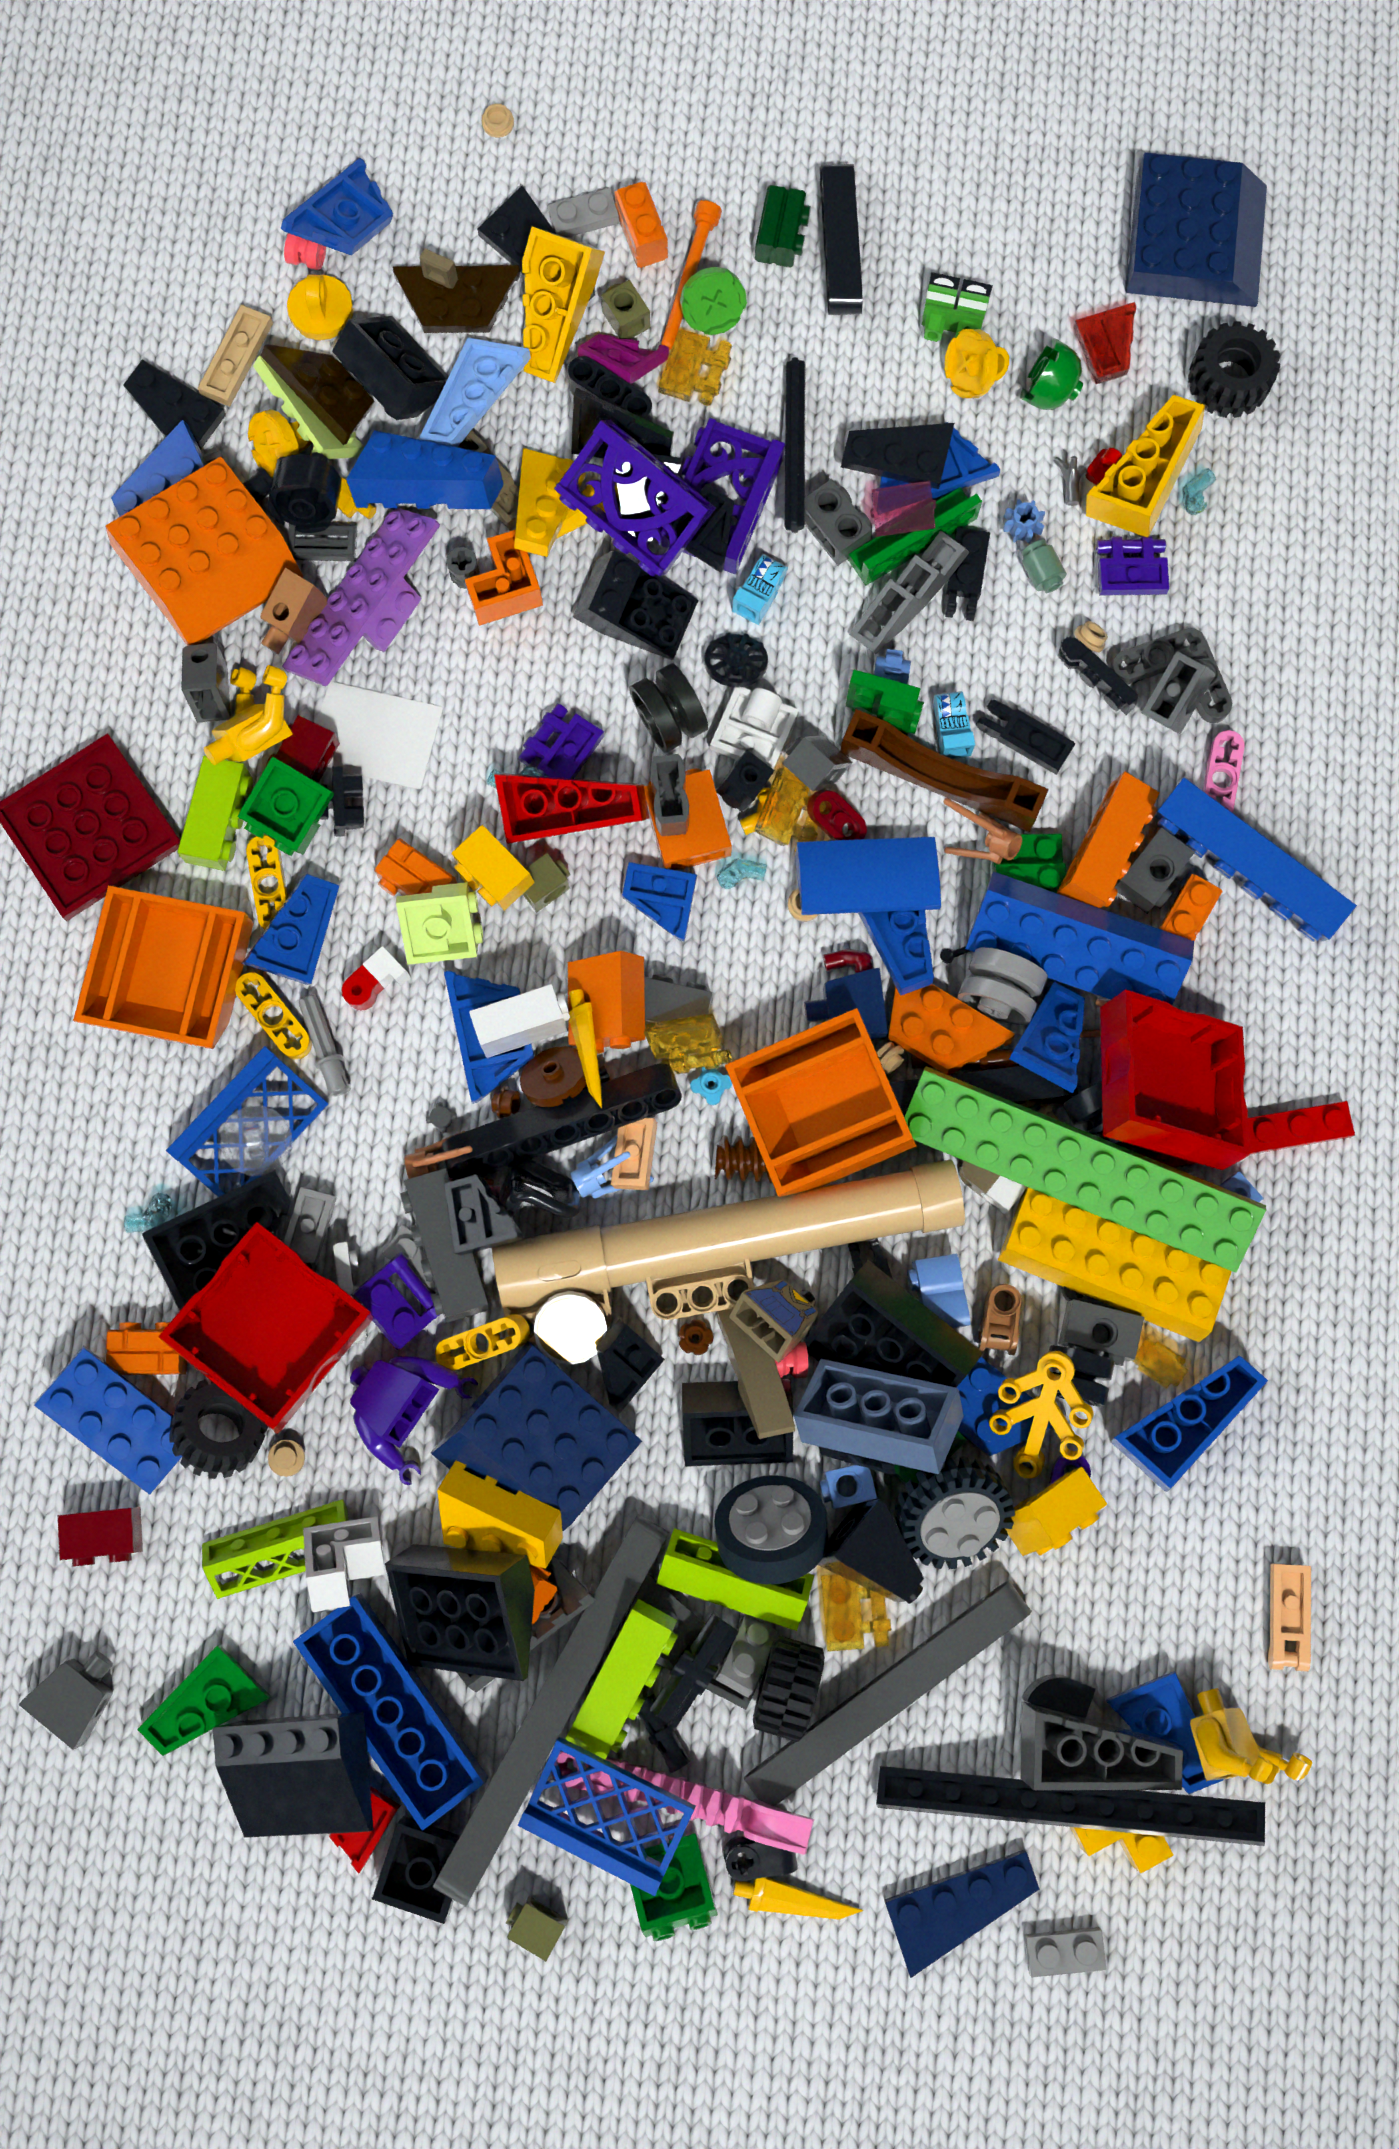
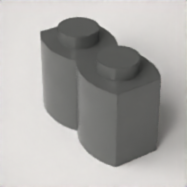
M679 754L654 756L651 761L650 775L657 830L661 836L686 834L689 828V801L685 792L686 772L684 762Z

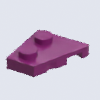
M597 334L578 346V357H589L632 384L667 361L669 347L659 345L656 351L640 349V341L619 339L610 335Z

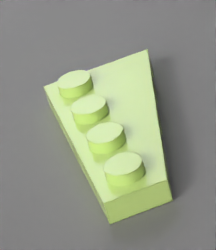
M260 355L258 356L253 367L272 395L282 398L284 404L281 408L287 417L295 418L300 424L297 431L303 440H310L313 443L312 453H321L328 459L360 456L365 446L356 438L355 432L352 433L348 443L342 445Z

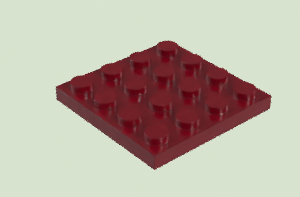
M108 733L0 801V824L62 918L66 921L104 898L108 885L121 887L178 850L181 841Z

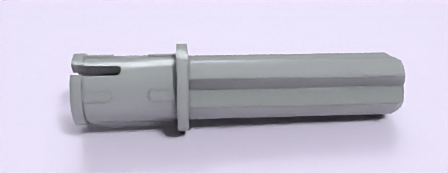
M305 996L299 1000V1007L318 1058V1062L315 1064L316 1068L322 1072L329 1096L343 1095L351 1090L341 1063L343 1056L336 1052L317 996Z

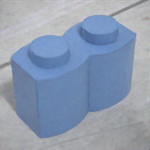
M958 1254L913 1261L912 1269L907 1270L910 1290L917 1291L918 1300L952 1328L971 1325Z

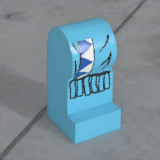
M762 555L743 587L739 588L733 597L732 612L759 625L778 594L777 591L787 574L788 567L766 555Z
M963 692L934 695V716L940 754L950 759L971 756L975 747L973 732H971Z

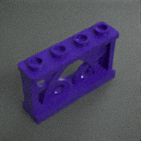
M710 417L706 427H700L694 442V446L697 447L693 457L687 456L682 475L685 476L683 481L698 493L706 484L732 475V483L736 493L743 500L747 501L745 506L734 505L732 516L737 519V523L730 527L724 571L736 575L784 460L785 443L772 439L771 442L716 422V419ZM720 441L728 443L735 451V459L728 460V454L722 447L721 456L714 457L710 453L711 447ZM742 449L765 458H742ZM705 462L708 468L701 471L703 464ZM739 473H744L743 480L751 478L754 483L749 487L742 486L739 481ZM662 526L658 528L662 534L661 546L668 549L670 540L667 539V531ZM683 550V553L694 556L686 550Z
M601 420L591 438L554 488L561 494L559 499L564 505L574 511L579 509L587 516L586 522L598 532H603L604 530L613 538L612 544L625 554H629V552L640 560L638 565L651 576L656 574L662 576L669 572L697 531L716 509L715 506L611 420ZM602 443H607L608 448L603 460V466L589 463ZM629 462L633 467V473L630 477H624L616 474V469L624 472L623 464ZM588 471L601 475V481L592 480L586 483L594 488V494L591 497L583 495L578 487L580 476ZM644 477L649 478L651 483L648 488V503L655 516L643 519L622 518L616 501L615 482L619 484H633L639 482ZM660 492L666 493L669 497L666 504L660 503L666 510L664 513H662L656 501V496ZM602 501L605 512L597 506ZM689 512L694 517L678 537L671 523ZM663 526L669 535L670 546L666 553L659 555L649 549L648 540L651 537L656 538L658 544L661 545L662 534L658 528ZM628 531H631V532L640 531V533H639V535H638V540H637L633 535H631Z

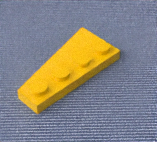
M523 448L515 549L548 557L570 510L560 501L559 497L561 494L554 488L574 462L573 460ZM586 472L578 480L579 489L586 476Z

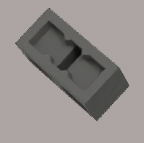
M830 479L805 497V526L837 566L848 559L849 553L870 541L872 524L865 513H859L852 505V499L844 487H838ZM831 505L834 507V510L829 512L823 511L820 506ZM842 530H850L855 535L845 537L840 532Z

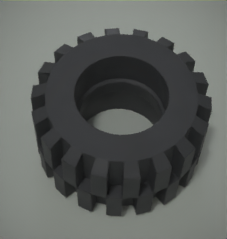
M1234 321L1230 327L1228 323L1220 324L1218 330L1213 328L1208 332L1206 338L1202 339L1189 368L1188 383H1192L1190 387L1191 394L1198 395L1196 402L1208 406L1206 411L1213 414L1214 410L1220 412L1219 417L1227 418L1229 413H1232L1233 417L1237 418L1241 417L1243 412L1248 415L1254 412L1256 406L1260 407L1277 378L1281 365L1278 363L1280 359L1279 350H1274L1276 343L1273 338L1267 340V332L1263 329L1258 332L1254 329L1255 325L1248 323L1247 327L1242 326L1241 321ZM1219 363H1236L1245 369L1249 377L1235 378L1229 376L1221 369Z
M206 1379L198 1382L196 1389L191 1386L185 1392L183 1399H180L171 1421L169 1441L174 1443L172 1451L175 1457L183 1456L180 1464L185 1469L192 1465L195 1467L193 1471L195 1475L200 1476L201 1472L204 1471L208 1472L209 1479H216L218 1473H222L223 1477L227 1478L233 1475L235 1469L240 1473L246 1469L248 1462L252 1463L264 1441L268 1426L215 1383L211 1382V1384H208ZM208 1414L224 1415L234 1422L239 1436L228 1442L213 1441L203 1434L198 1420Z
M780 1635L772 1644L753 1714L755 1730L796 1742L802 1739L811 1719L821 1681L825 1659L823 1648Z

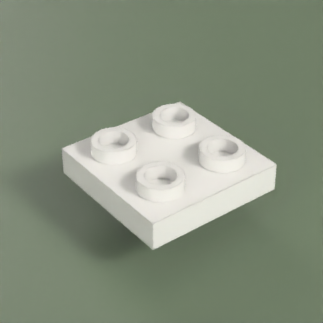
M735 687L712 738L710 749L736 760L746 750H749L775 770L799 715V709L782 703L781 698L769 690L755 688L751 691L744 687Z

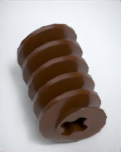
M727 1135L722 1136L719 1144H717L715 1179L718 1178L721 1170H724L727 1180H731L735 1171H738L741 1181H746L749 1172H753L755 1182H760L765 1172L768 1175L769 1182L772 1183L754 1137H751L748 1145L744 1146L741 1136L736 1137L733 1145H730Z

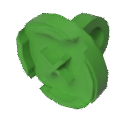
M720 267L702 269L692 275L684 285L680 297L681 312L689 326L707 335L725 333L736 326L747 304L745 289L737 275L728 269Z

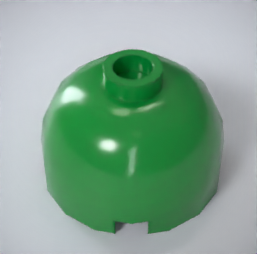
M1055 338L1051 340L1053 348L1046 345L1035 361L1027 377L1031 378L1032 385L1029 391L1022 388L1020 399L1043 410L1059 408L1068 399L1074 401L1083 387V382L1079 380L1082 373L1080 358L1072 348Z

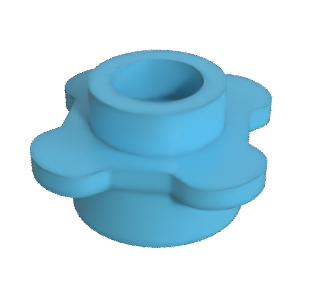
M712 1063L705 1064L702 1067L701 1075L690 1083L691 1091L699 1093L706 1099L709 1105L718 1104L724 1091L732 1086L729 1075H722ZM713 1081L715 1083L714 1087H709L708 1082Z

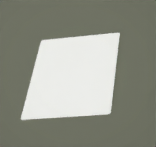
M330 681L317 724L335 732L340 744L327 768L332 769V766H343V772L358 774L371 779L421 789L443 707Z

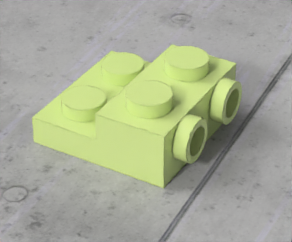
M467 882L432 886V893L396 897V907L408 965L477 957L478 944L484 942L481 922L474 923L473 913L478 912L476 891L469 892Z

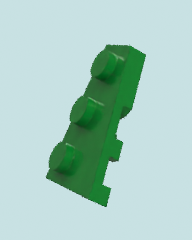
M217 1645L137 1730L164 1756L207 1733L213 1727L229 1721L272 1696L221 1645Z

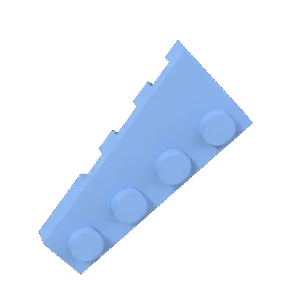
M467 338L423 428L420 440L458 447L531 359L529 348Z

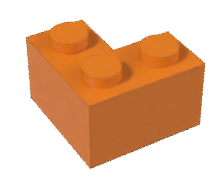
M516 529L487 538L495 570L465 579L468 595L479 626L543 606L540 587L528 552L514 548Z

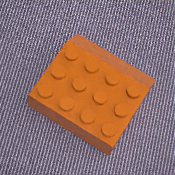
M221 456L105 526L112 548L187 646L198 645L268 601L285 568L303 578V574L282 534Z
M108 885L73 1021L214 1049L230 1022L236 998V983L242 973L244 965L242 962L246 957L254 924L253 921L242 911Z
M857 1008L725 1065L778 1197L822 1187L916 1147V1143Z

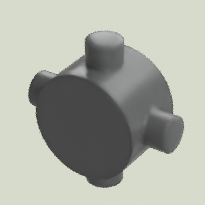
M439 1102L436 1103V1108L431 1111L430 1116L426 1117V1123H432L439 1129L440 1133H446V1128L451 1125L452 1120L457 1119L456 1112L450 1113L446 1107H443V1103Z

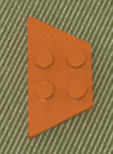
M933 984L900 996L895 987L888 1039L946 1075L962 1069L968 1062H976L986 1057L987 1052L1002 1044L1007 1046L1014 1040L1015 1033Z

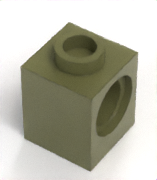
M630 279L622 284L612 285L601 295L602 312L619 339H631L651 328L650 310ZM621 307H628V308H630V309L627 310V311H620V310H618V309L621 308Z
M546 853L525 868L531 874L535 883L522 895L536 913L570 889L567 879L570 873L559 858L553 861L549 854Z
M528 1896L524 1905L517 1902L506 1921V1924L511 1926L507 1938L546 1962L568 1919Z

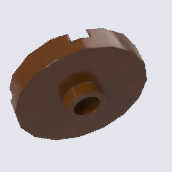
M569 1046L553 1047L540 1052L527 1063L520 1077L521 1090L532 1104L540 1107L563 1104L562 1099L568 1096L574 1098L587 1084L578 1050Z

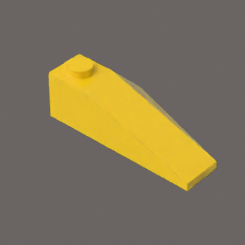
M531 227L522 260V273H525L523 348H529L531 359L524 366V372L556 383L594 290L605 251Z

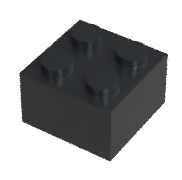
M403 1816L397 1822L372 1900L445 1924L450 1915L454 1900L432 1887L460 1835L431 1825L422 1831L415 1820Z

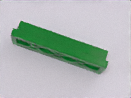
M959 487L849 553L848 561L865 586L912 559L915 554L918 555L927 550L940 531L950 536L956 532L957 527L963 528L977 520L982 500L977 493L968 498L962 488Z

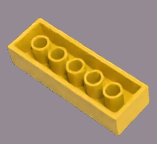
M1029 1187L1020 1197L998 1260L1062 1287L1065 1286L1070 1290L1089 1296L1123 1312L1142 1316L1145 1321L1197 1342L1202 1341L1212 1332L1232 1272Z

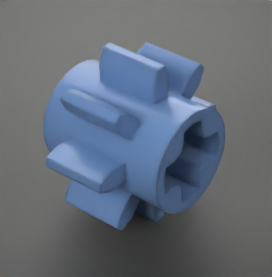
M1018 499L1015 510L1007 508L1004 518L1008 521L1004 524L1003 532H1010L1014 543L1017 540H1026L1030 544L1033 533L1041 535L1044 525L1040 522L1043 521L1045 511H1038L1034 500L1031 503H1022Z
M887 649L885 657H876L874 675L908 684L911 661L902 660L903 651Z

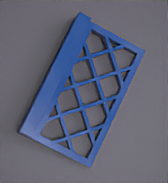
M264 1046L166 1151L219 1197L226 1194L220 1189V1173H240L241 1186L263 1176L329 1104ZM278 1067L288 1076V1091L267 1092V1077ZM292 1081L303 1091H293ZM261 1084H263V1092L253 1093ZM293 1095H309L318 1105L309 1115L294 1116ZM268 1096H288L289 1116L268 1117ZM248 1097H263L264 1117L243 1118L242 1104ZM238 1109V1118L229 1119ZM289 1120L290 1135L285 1141L269 1142L268 1121ZM294 1120H303L294 1130ZM243 1122H264L265 1142L244 1143ZM224 1123H238L239 1143L218 1144V1129ZM213 1135L214 1144L204 1145ZM265 1146V1162L259 1168H245L244 1147ZM269 1146H279L270 1156ZM219 1148H239L240 1168L219 1169ZM199 1149H214L215 1170H199L189 1160ZM245 1172H255L245 1182ZM205 1174H215V1183Z
M559 1737L517 1826L655 1896L696 1805ZM561 1751L575 1757L579 1771L562 1776L557 1763ZM598 1771L608 1774L614 1788L596 1793L589 1774ZM551 1772H553L555 1779L548 1781ZM582 1777L589 1796L571 1801L565 1782ZM558 1785L564 1804L551 1807L539 1799L544 1789ZM636 1788L644 1792L648 1805L630 1811L624 1792ZM617 1795L623 1813L605 1818L599 1800ZM592 1802L598 1821L586 1825L578 1820L574 1808ZM671 1806L684 1813L679 1824L664 1828L658 1809ZM651 1812L657 1831L640 1836L633 1817ZM626 1820L633 1839L620 1842L612 1837L608 1826ZM675 1833L670 1843L667 1835ZM661 1838L666 1852L662 1863L647 1856L642 1843Z

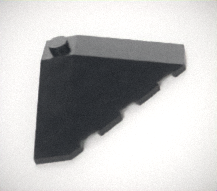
M275 1170L142 1233L144 1242L179 1311L193 1295L202 1290L212 1280L222 1261L256 1222L279 1238L276 1232L282 1215H287L291 1201Z

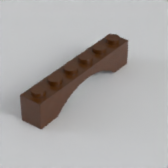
M858 709L855 710L842 739L840 751L846 756L1028 832L1031 831L1049 790L1019 776L991 772L950 759L914 741L889 722Z

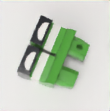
M931 272L921 324L924 326V339L934 342L941 341L943 330L955 332V338H957L960 334L958 332L963 329H981L993 285L964 279L957 309H954L960 278Z

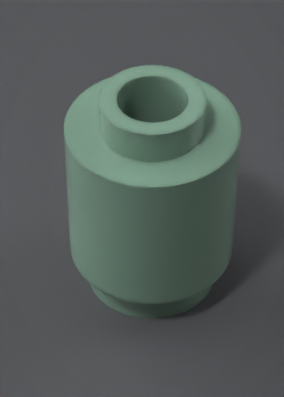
M1042 539L1031 543L1021 552L1024 558L1022 564L1036 591L1051 593L1063 585L1062 580L1066 577L1067 573L1052 545H1048L1046 540Z

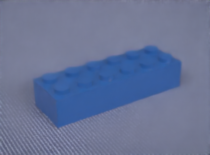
M1184 777L1155 815L1159 820L1157 824L1159 828L1162 827L1173 836L1179 834L1188 841L1186 846L1195 851L1194 854L1202 858L1205 854L1216 863L1213 865V868L1227 879L1234 875L1244 883L1241 889L1254 899L1265 898L1272 904L1269 907L1271 912L1284 921L1290 918L1300 925L1297 931L1312 942L1319 939L1321 941L1330 940L1357 906Z
M993 871L972 925L965 949L975 952L976 949L985 947L1010 952L1038 965L1046 972L1047 978L1110 1000L1126 989L1173 1005L1193 960L1194 941Z
M360 1593L349 1599L350 1606L335 1609L296 1638L293 1643L341 1713L364 1712L367 1751L423 1831L481 1787L489 1777Z

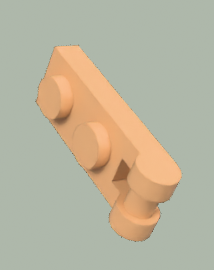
M1271 1563L1268 1666L1274 1670H1283L1284 1666L1294 1667L1296 1671L1308 1672L1311 1662V1566ZM1285 1640L1296 1641L1294 1652L1285 1651Z

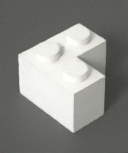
M378 1516L303 1528L306 1581L312 1612L350 1606L348 1580L385 1575Z

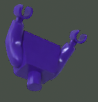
M397 1356L390 1359L388 1363L378 1360L370 1370L365 1366H359L350 1376V1383L357 1388L350 1398V1404L355 1409L353 1420L360 1438L377 1459L391 1470L397 1469L399 1471V1478L405 1485H411L412 1481L403 1472L407 1468H413L421 1475V1468L414 1460L404 1461V1455L396 1446L399 1448L402 1446L440 1390L432 1384L447 1389L455 1388L457 1395L464 1399L473 1398L462 1392L464 1382L469 1381L471 1384L478 1386V1382L474 1378L464 1377L460 1379L457 1372L436 1362L410 1356Z

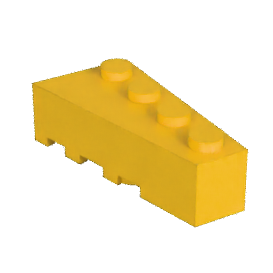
M1172 395L1146 425V430L1137 440L1134 439L1126 448V453L1116 465L1113 463L1106 471L1102 481L1097 486H1093L1087 493L1086 516L1148 538L1202 429L1205 405Z

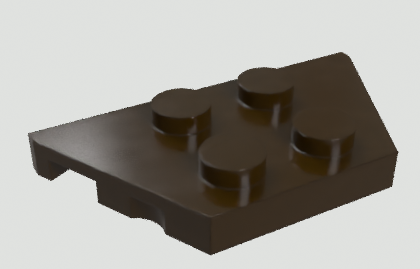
M519 265L455 266L458 280L452 289L425 278L421 266H393L394 277L402 288L411 310L414 311L424 333H489L497 320V313L503 309L508 300V292L514 281L518 282L520 278Z
M270 344L265 345L260 356L341 444H347L352 433L358 429L363 418L370 412L374 403L373 398L333 355Z

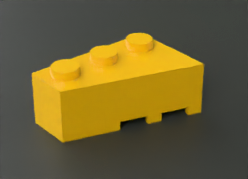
M456 1460L437 1489L444 1544L462 1549L527 1555L529 1565L546 1569L563 1539L561 1511L521 1491L514 1495L497 1487L498 1480L488 1475L483 1480L465 1471L466 1465Z

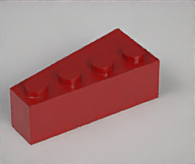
M506 773L494 774L507 844L650 819L644 784Z

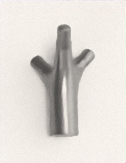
M1077 456L1071 457L1070 467L1059 457H1056L1054 463L1060 468L1065 480L1066 505L1080 504L1079 481L1086 472V468L1082 466L1077 470Z

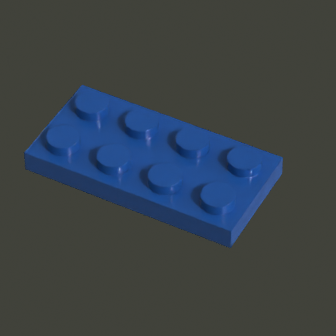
M85 1346L79 1350L34 1402L36 1408L149 1495L183 1457L182 1455L175 1457L172 1451L174 1443L169 1441L173 1415Z

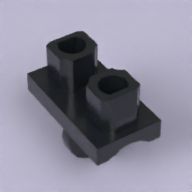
M332 766V792L335 794L320 819H328V809H333L334 837L345 836V830L364 828L363 806H344V797L363 796L362 775L343 773V766ZM320 784L323 787L327 788V784Z

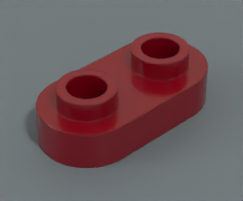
M819 790L811 795L807 803L808 815L833 841L862 840L865 838L867 833L865 820L838 793L830 790ZM824 801L826 807L821 813L819 808L820 804ZM847 823L848 831L843 834L842 828Z

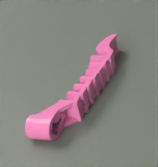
M565 1752L560 1753L557 1759L562 1776L573 1773V1770L567 1767L568 1762L573 1761V1766L579 1770L575 1757ZM606 1758L607 1761L696 1805L690 1820L700 1818L706 1820V1825L711 1827L717 1824L723 1825L724 1832L727 1833L740 1830L744 1832V1837L752 1841L803 1855L807 1853V1846L815 1820L813 1818L771 1806L757 1799H747L745 1795L730 1794L721 1788L713 1789L707 1787V1784L704 1783L696 1784L687 1781V1778L684 1777L676 1778L669 1776L664 1771L656 1772L649 1770L647 1766L632 1765L623 1759ZM602 1771L589 1774L596 1793L614 1788L608 1774ZM582 1777L565 1782L566 1787L587 1791ZM636 1788L624 1792L629 1802L643 1801L647 1803L644 1792ZM671 1806L664 1807L667 1809V1813L670 1814L683 1813Z

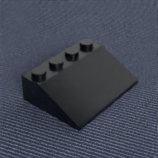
M869 1260L849 1281L803 1341L806 1343L808 1353L818 1362L820 1359L955 1388L968 1375L983 1354V1352Z
M413 1544L385 1563L407 1659L411 1666L524 1681L528 1678L535 1589L527 1555Z
M364 1712L245 1720L213 1727L215 1767L244 1838L370 1832L374 1830Z

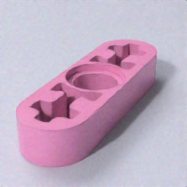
M1226 730L1219 733L1211 744L1203 792L1216 800L1217 796L1223 797L1220 804L1233 813L1245 744L1240 734L1235 731ZM1225 741H1230V746L1236 750H1232L1229 754L1227 763L1221 762L1225 750L1220 745H1223ZM1216 772L1226 773L1231 780L1230 786L1227 788L1216 786L1212 779L1213 774Z

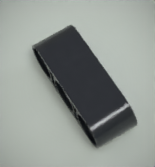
M579 356L570 362L568 378L570 391L573 395L575 389L578 388L631 413L642 411L644 414L640 415V417L653 422L652 402L647 394L589 357ZM581 376L590 377L588 380L580 381L577 379ZM614 393L617 395L614 398L604 397L606 394Z

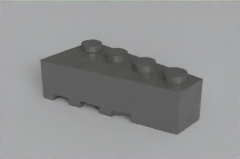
M1022 1701L1020 1778L1033 1790H1182L1183 1751L1169 1741Z

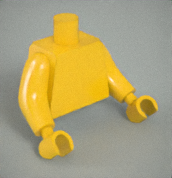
M271 665L266 667L262 682L272 686L271 693H266L265 704H255L254 695L250 694V690L253 689L257 680L256 675L243 667L232 671L230 683L241 688L240 694L236 695L235 716L214 728L212 734L216 741L203 748L206 757L213 765H217L225 759L237 762L246 761L293 735L284 719V695L281 694V690L286 684L287 675L283 670Z
M1218 1688L1197 1694L1204 1715L1191 1719L1190 1725L1206 1781L1229 1779L1237 1776L1247 1777L1249 1775L1258 1782L1271 1784L1280 1770L1285 1771V1774L1293 1780H1301L1308 1774L1312 1766V1760L1308 1757L1294 1752L1288 1762L1283 1759V1754L1259 1746L1254 1740L1241 1708H1225Z

